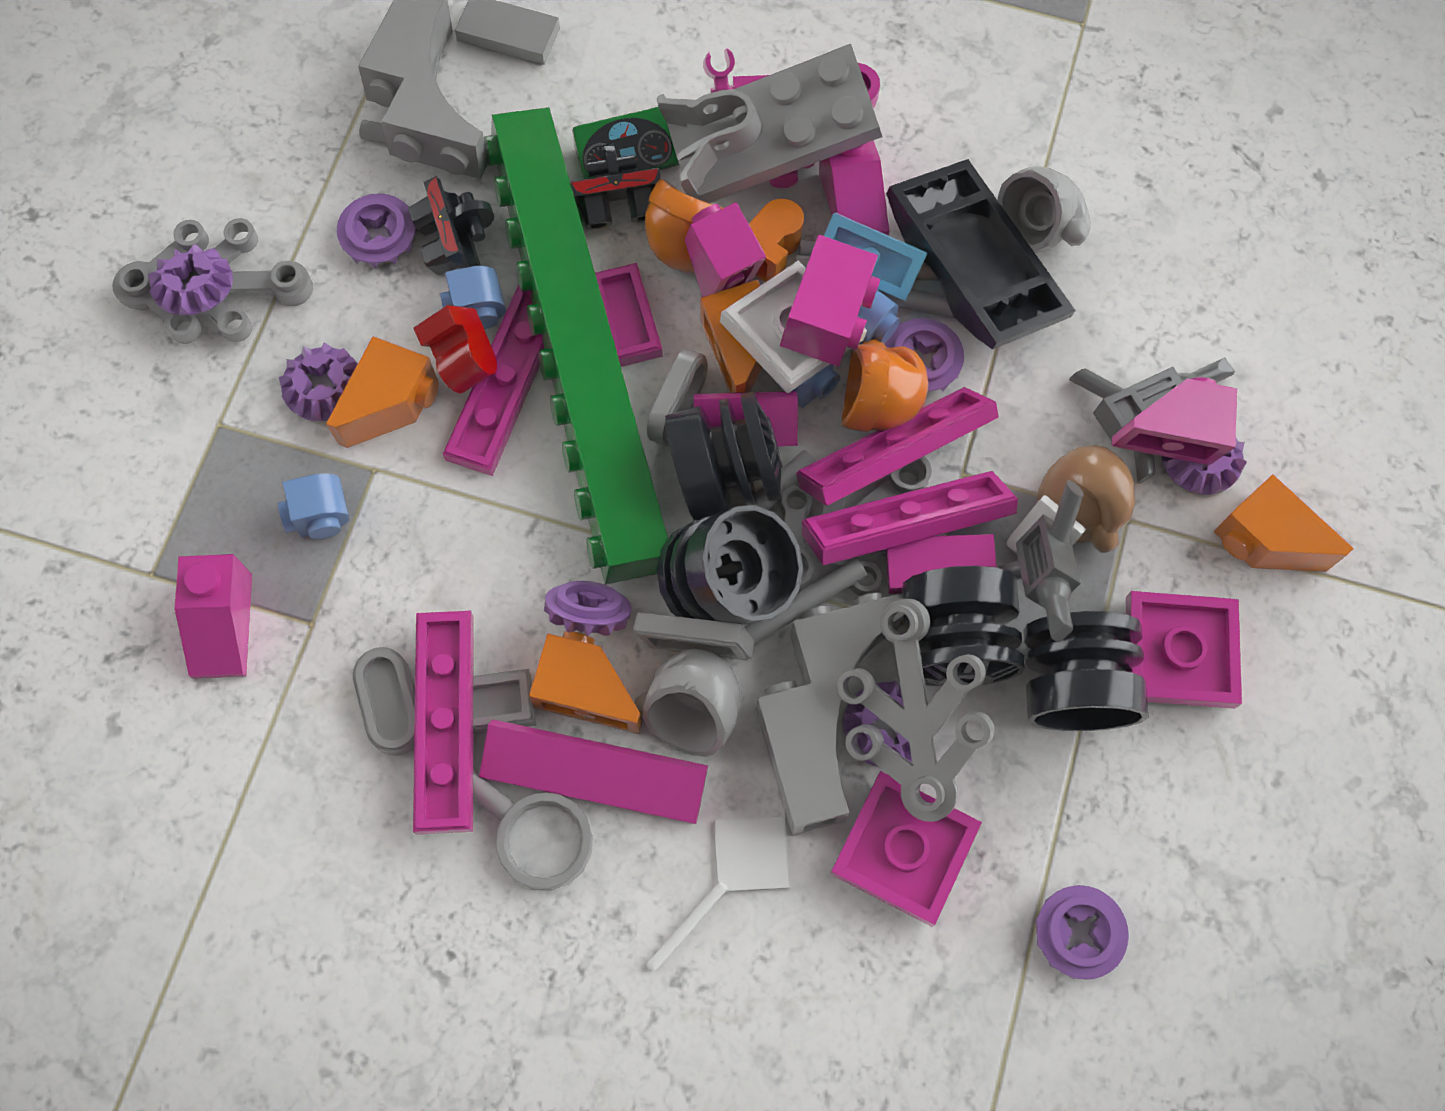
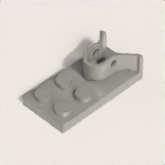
M851 43L736 89L713 92L703 95L696 100L666 98L664 94L657 97V104L667 122L681 169L679 177L681 186L687 195L708 203L883 137Z

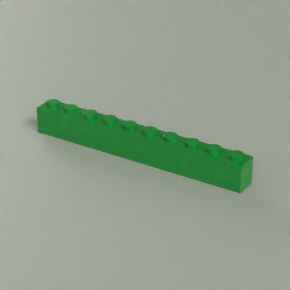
M550 107L492 114L491 135L484 136L487 162L489 166L497 165L499 177L494 178L497 202L499 207L507 206L510 216L509 219H505L507 241L510 249L518 248L521 261L516 262V273L521 292H531L532 305L527 306L529 327L533 336L542 335L544 349L538 351L540 369L544 381L552 379L556 395H550V406L555 425H564L567 441L562 442V453L568 473L576 472L580 488L574 489V500L579 519H588L592 537L586 538V546L592 569L601 568L605 585L657 574L661 548L668 540Z

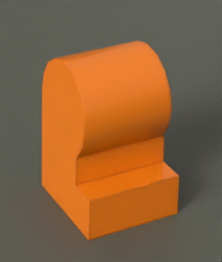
M781 198L771 200L749 223L767 256L755 275L764 282H767L786 269L787 256L794 253L800 245L804 213L797 203Z

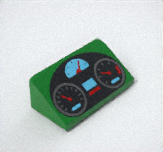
M659 107L578 125L572 129L574 147L584 180L608 176L606 174L589 177L587 162L605 160L603 145L614 144L616 158L635 155L637 170L619 172V174L654 168L661 170L679 165L667 122Z

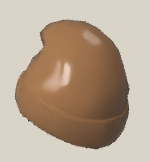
M1098 445L1078 447L1060 457L1047 471L1038 489L1037 502L1046 495L1059 506L1066 482L1069 480L1077 484L1083 491L1084 496L1076 521L1086 530L1076 543L1091 542L1100 553H1107L1119 546L1118 531L1131 519L1135 506L1134 482L1127 465L1108 448Z

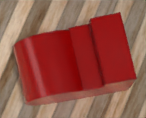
M446 305L413 327L420 345L430 347L436 359V367L441 379L455 393H465L496 373L497 360L475 308Z

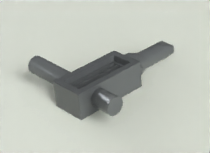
M1224 357L1192 373H1177L1175 368L1171 367L1125 389L1086 368L1074 373L1069 380L1103 398L1093 414L1112 441V436L1134 417L1187 378L1205 377L1213 379L1218 383L1234 375L1235 370ZM1134 451L1137 482L1140 484L1156 473L1154 454Z
M1069 480L1066 482L1054 521L1043 514L1015 543L1018 560L997 566V568L1013 573L1017 580L1022 579L1025 597L1045 608L1051 638L1057 642H1061L1073 630L1068 602L1071 598V593L1081 584L1070 535L1084 493L1077 484Z

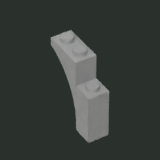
M393 0L358 65L366 100L389 107L381 121L389 155L398 157L406 162H418L444 169L451 174H463L481 179L488 165L483 132L468 123L452 108L436 83L440 57L453 31L448 0Z
M869 593L852 600L850 607L831 611L829 606H819L802 612L799 615L800 619L792 623L790 637L804 685L797 687L796 681L777 683L764 690L765 696L758 697L756 712L791 836L844 822L850 813L841 784L836 753V727L842 700L837 691V682L844 672L856 669L867 654L886 638L880 628V617L888 604L900 600L898 594L882 598L881 593ZM898 612L894 616L893 624L896 630L899 628L904 613Z

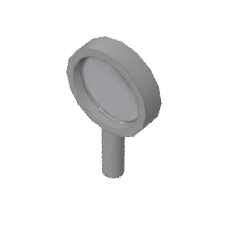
M473 771V800L501 821L497 831L496 849L501 865L516 882L532 890L552 891L569 885L584 871L592 854L593 835L586 815L575 802L559 794L536 793L521 798L517 803H514Z

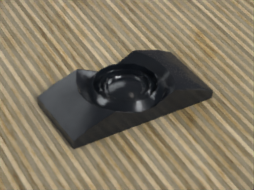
M969 159L889 186L886 196L904 242L927 252L924 263L930 266L941 282L952 316L986 346L993 350L1071 318L1076 310Z

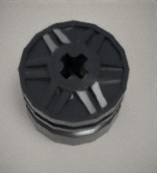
M754 391L741 394L744 419L736 420L729 398L720 400L721 425L711 427L701 406L665 415L667 436L678 481L694 521L729 509L728 488L738 486L747 506L757 505L753 481L760 479L769 502L783 498L781 490V468H783L776 437L770 417L766 415L759 404Z
M756 505L735 506L718 512L713 516L692 521L672 532L661 548L657 566L659 590L673 615L676 617L742 625L770 620L787 610L800 590L803 574L800 546L790 527L774 512Z
M953 566L916 574L903 582L902 598L914 599L920 602L927 609L930 617L929 630L918 641L925 685L942 686L947 680L946 672L949 663L953 659L966 654L978 657L985 666V678L979 686L1009 680L1023 673L1025 669L1024 655L1016 650L1022 643V633L1014 627L1004 625L1016 619L1020 613L1017 577L1013 573L997 567ZM904 614V623L910 626L909 618ZM961 662L957 668V675L961 681L972 683L975 678V670L969 663Z
M1108 611L1070 612L1073 630L1061 642L1054 641L1051 638L1047 616L1027 623L1023 629L1024 644L1030 650L1024 656L1025 665L1030 670L1046 674L1030 680L1026 685L1027 715L1031 725L1060 731H1098L1129 727L1142 723L1149 718L1147 688L1144 677L1124 671L1136 667L1144 661V652L1141 646L1136 645L1143 639L1142 625L1139 619L1127 614Z

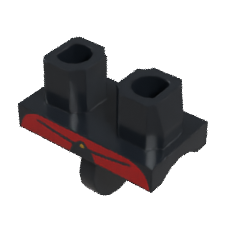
M614 144L603 145L605 160L587 162L589 177L606 174L608 176L570 182L576 205L580 207V213L587 230L612 225L609 202L622 199L628 200L631 222L645 221L646 211L650 203V194L657 182L661 180L659 168L619 174V172L637 170L635 155L616 158Z
M437 176L423 182L427 196L408 207L413 224L420 233L427 236L438 230L440 236L423 245L420 249L426 267L436 275H441L457 268L481 266L474 242H479L486 238L484 229L489 227L494 221V213L490 203L483 200H475L471 192H465L458 196L456 193L444 191L441 180Z

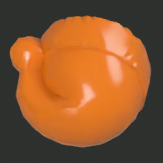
M661 179L650 194V203L646 211L645 228L649 247L657 259L668 267L685 273H695L685 238L690 225L693 224V216L714 204L691 197L675 188L669 182Z
M876 338L858 345L857 350L852 349L841 426L862 432L870 430L884 431L898 428L914 419L924 406L929 390L927 369L920 356L906 346L887 348L883 342Z

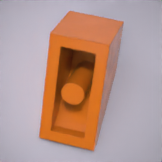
M758 279L700 298L701 324L729 393L750 392L763 367L720 323L721 313L760 286Z
M372 336L326 423L338 445L349 448L415 423L423 407H430L438 392L439 382L429 357Z
M1274 474L1263 482L1213 531L1221 538L1224 548L1233 557L1244 560L1251 568L1326 572L1354 549Z
M564 631L562 637L547 633L529 693V698L534 708L640 734L642 726L640 712L601 646L594 645L595 640L592 637H587L579 632L569 633Z

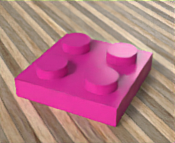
M1130 591L1126 596V614L1139 619L1142 625L1143 639L1136 645L1141 646L1144 652V661L1136 667L1127 669L1126 672H1132L1144 677L1147 688V701L1230 709L1240 706L1242 704L1239 599Z
M880 771L830 875L933 927L941 914L982 822L955 808L941 820L933 822L920 820L911 815L905 808L901 799V784L888 774ZM919 790L920 796L924 801L928 803L936 801L934 797Z

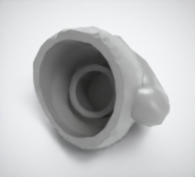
M1032 166L1012 174L1001 184L998 202L1035 253L1046 252L1054 248L1062 239L1070 246H1080L1087 239L1091 229L1088 208L1083 193L1068 176L1051 168Z
M700 649L683 650L666 659L656 669L649 690L635 698L634 703L640 712L641 719L645 721L648 729L659 740L685 754L708 757L709 755H714L723 747L734 729L739 710L740 687L732 667L716 654Z

